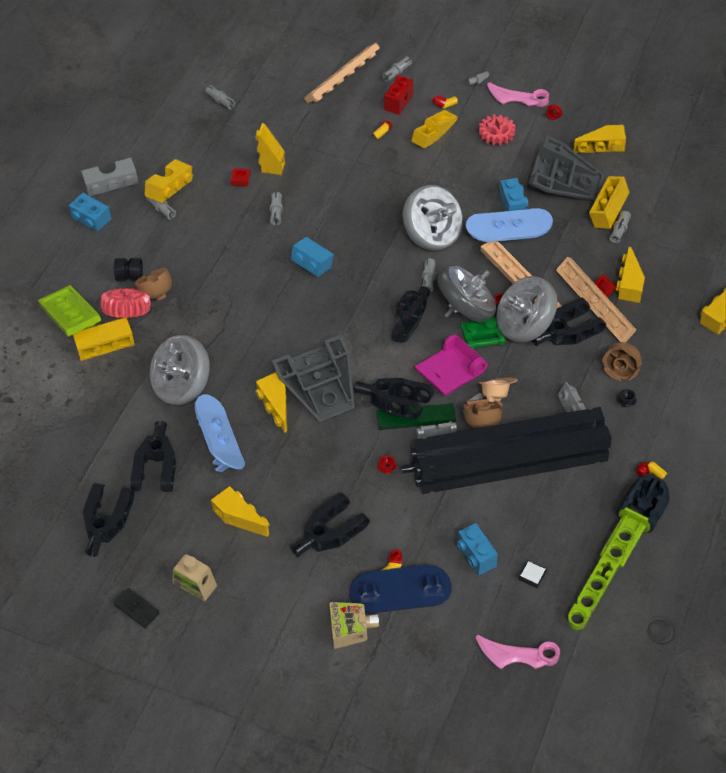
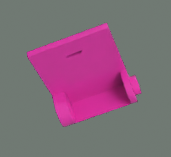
M454 334L449 335L444 340L442 351L419 363L414 369L441 394L446 396L481 375L486 370L488 362L458 335Z

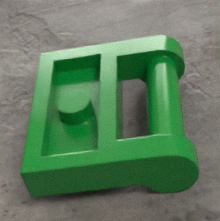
M491 318L484 323L475 321L461 323L465 343L473 350L474 348L492 345H505V337L497 326L496 318Z

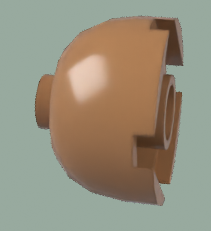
M164 267L152 271L148 276L140 277L134 283L137 290L145 292L150 296V299L156 298L159 301L167 297L166 293L172 287V278L168 269Z
M621 342L612 345L606 351L602 363L604 364L605 372L611 378L617 381H621V379H628L627 381L637 376L642 365V357L634 345Z
M488 399L468 401L467 405H463L465 421L473 429L498 425L502 419L503 405L494 400V404L488 403Z

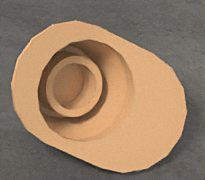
M497 378L478 383H481L483 396L487 397L488 402H494V400L500 401L502 398L507 397L510 384L517 382L518 379Z

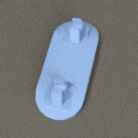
M540 208L474 214L468 218L466 229L477 241L484 242L536 238L550 230L553 218L549 212Z
M203 394L197 397L195 401L196 419L199 421L198 424L202 429L209 451L215 457L213 464L218 465L215 470L223 472L229 467L234 469L244 468L245 461L224 407L213 396Z

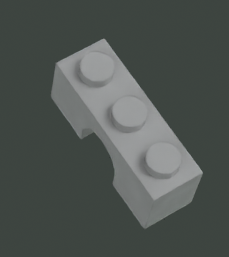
M127 158L116 161V169L109 174L100 172L98 166L82 170L88 196L138 184L137 172L132 159Z

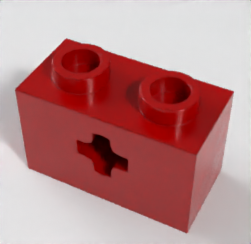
M400 75L397 76L384 95L385 111L400 115L413 96V79Z

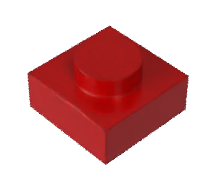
M233 168L231 185L249 186L250 169Z
M604 274L595 282V285L607 298L617 288Z

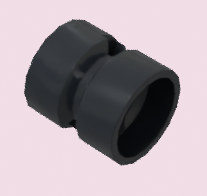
M115 258V281H127L128 278L131 281H136L143 276L141 258H130L129 261L126 258Z

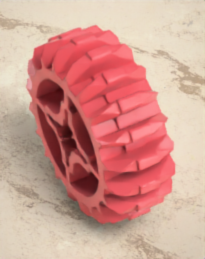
M120 288L104 292L101 295L100 305L105 315L117 318H131L147 314L150 310L151 300L150 296L145 292L134 288Z

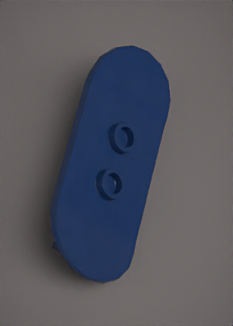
M432 565L371 571L359 575L353 581L350 587V599L352 603L363 604L365 613L371 614L432 607L444 603L449 598L452 584L444 570Z

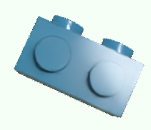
M517 178L501 180L499 196L504 210H526L528 199L523 195V185L519 184Z
M84 193L69 205L70 215L75 221H79L97 232L112 219L108 206Z
M305 237L293 245L290 260L319 277L331 269L334 254Z
M477 523L458 531L457 546L465 554L470 566L475 569L478 575L497 567L498 554Z

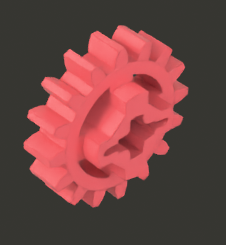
M493 114L492 118L487 116V120L482 119V123L479 124V135H481L482 140L486 139V143L492 142V145L498 143L500 146L502 142L507 144L508 140L512 141L513 136H515V124H513V120L508 121V117L502 118L501 114L499 117H496Z

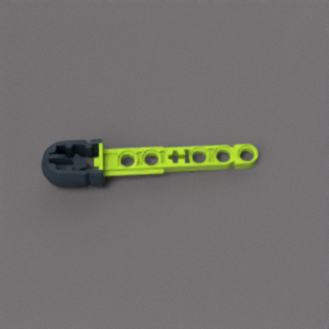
M645 475L638 478L631 485L623 502L616 511L620 521L601 551V559L581 591L577 604L574 603L569 612L567 622L572 629L581 630L586 626L592 612L597 607L619 567L624 566L642 533H651L654 530L670 499L669 488L662 479L652 475ZM640 492L643 494L642 498H639ZM653 500H656L653 508V504L651 502ZM632 503H638L637 508L644 512L647 509L653 508V510H651L647 518L631 510ZM621 533H628L631 539L624 541L619 535ZM612 549H618L621 551L622 555L619 557H614L611 555L610 551ZM609 566L610 570L602 577L603 568ZM598 581L603 585V588L595 590L592 588L591 583ZM589 598L593 601V605L586 607L581 603V600ZM573 615H580L583 618V622L576 624L572 621L571 617Z

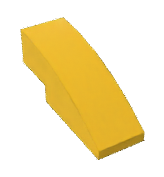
M443 110L426 118L423 126L414 129L412 142L424 149L427 148L452 127L457 121L458 116Z

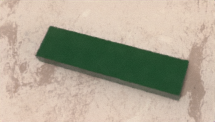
M454 403L422 406L423 412L415 420L387 414L379 410L377 411L379 430L449 423V421L454 423L456 422ZM409 407L412 412L418 413L416 408Z

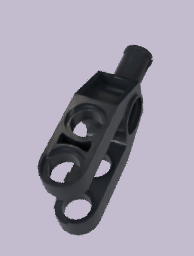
M421 287L418 292L413 290L406 291L396 304L395 314L400 317V321L396 323L392 331V339L399 343L408 341L418 327L426 308L427 297L430 295V290L427 287Z
M582 297L557 308L550 326L532 342L533 344L535 343V346H539L549 340L554 345L577 344L601 333L606 328V322L601 317H598L591 321L587 320L586 323L575 328L568 326L567 322L584 315L590 309L589 303Z
M404 378L378 379L373 385L357 381L355 385V393L369 395L371 397V404L384 413L413 420L418 419L423 412L422 406L418 402L428 403L435 393L434 389L428 384ZM403 386L408 387L411 392H406ZM421 390L426 391L429 396L422 395ZM392 402L397 403L399 405V409L393 407ZM409 407L416 408L418 413L412 412Z
M156 421L153 436H147L135 451L130 482L131 489H134V491L141 490L142 480H145L144 467L148 460L163 461L160 489L163 492H172L177 462L168 437L165 436L167 423L161 421L159 426V421Z
M93 483L83 509L86 531L89 538L87 548L85 549V553L88 556H92L94 552L93 557H97L101 543H109L125 527L134 500V489L123 487L112 516L106 517L104 515H96L98 508H101L102 505L101 500L105 484Z
M338 493L312 512L304 528V538L292 545L291 551L294 555L296 554V557H300L310 548H314L317 552L339 548L363 531L370 523V519L364 513H360L353 519H348L347 523L338 530L330 531L326 523L343 512L350 504V500L344 493Z

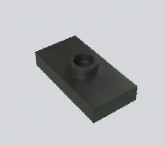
M129 588L114 602L115 607L145 629L160 614L158 609Z

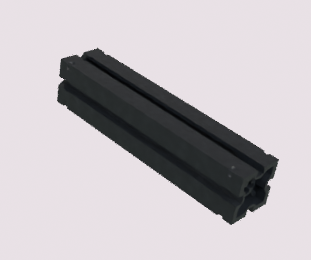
M596 407L592 410L584 409L426 437V439H414V448H411V464L401 466L403 474L416 472V486L421 488L422 494H428L432 491L439 492L590 465L596 462H607L609 458L608 448L611 447L612 437L608 426H605V418L601 407Z

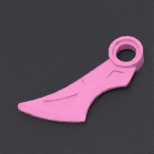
M490 82L487 84L491 94L502 105L517 101L527 106L536 105L543 107L549 103V93L544 89L527 93L508 90ZM542 96L544 99H537V97Z
M480 635L476 636L477 643L483 653L500 669L515 662L525 663L537 669L545 665L552 666L560 658V649L554 642H544L539 648L504 645L490 641ZM550 649L554 651L555 656L546 658L543 652Z

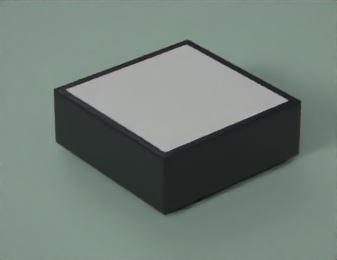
M528 560L519 575V580L538 589L547 569Z

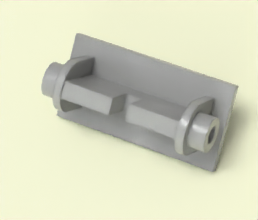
M565 382L557 394L565 411L573 412L586 409L584 404L580 403L581 398L576 388L569 386Z
M449 421V423L438 424L437 426H420V428L415 430L418 439H426V437L456 432L457 426L456 422L452 423V421Z

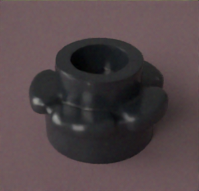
M630 389L622 390L617 398L618 402L624 407H630L637 402L635 392Z

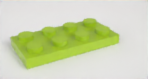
M71 285L38 300L40 307L67 336L75 335L79 331L92 327L101 321L100 315Z

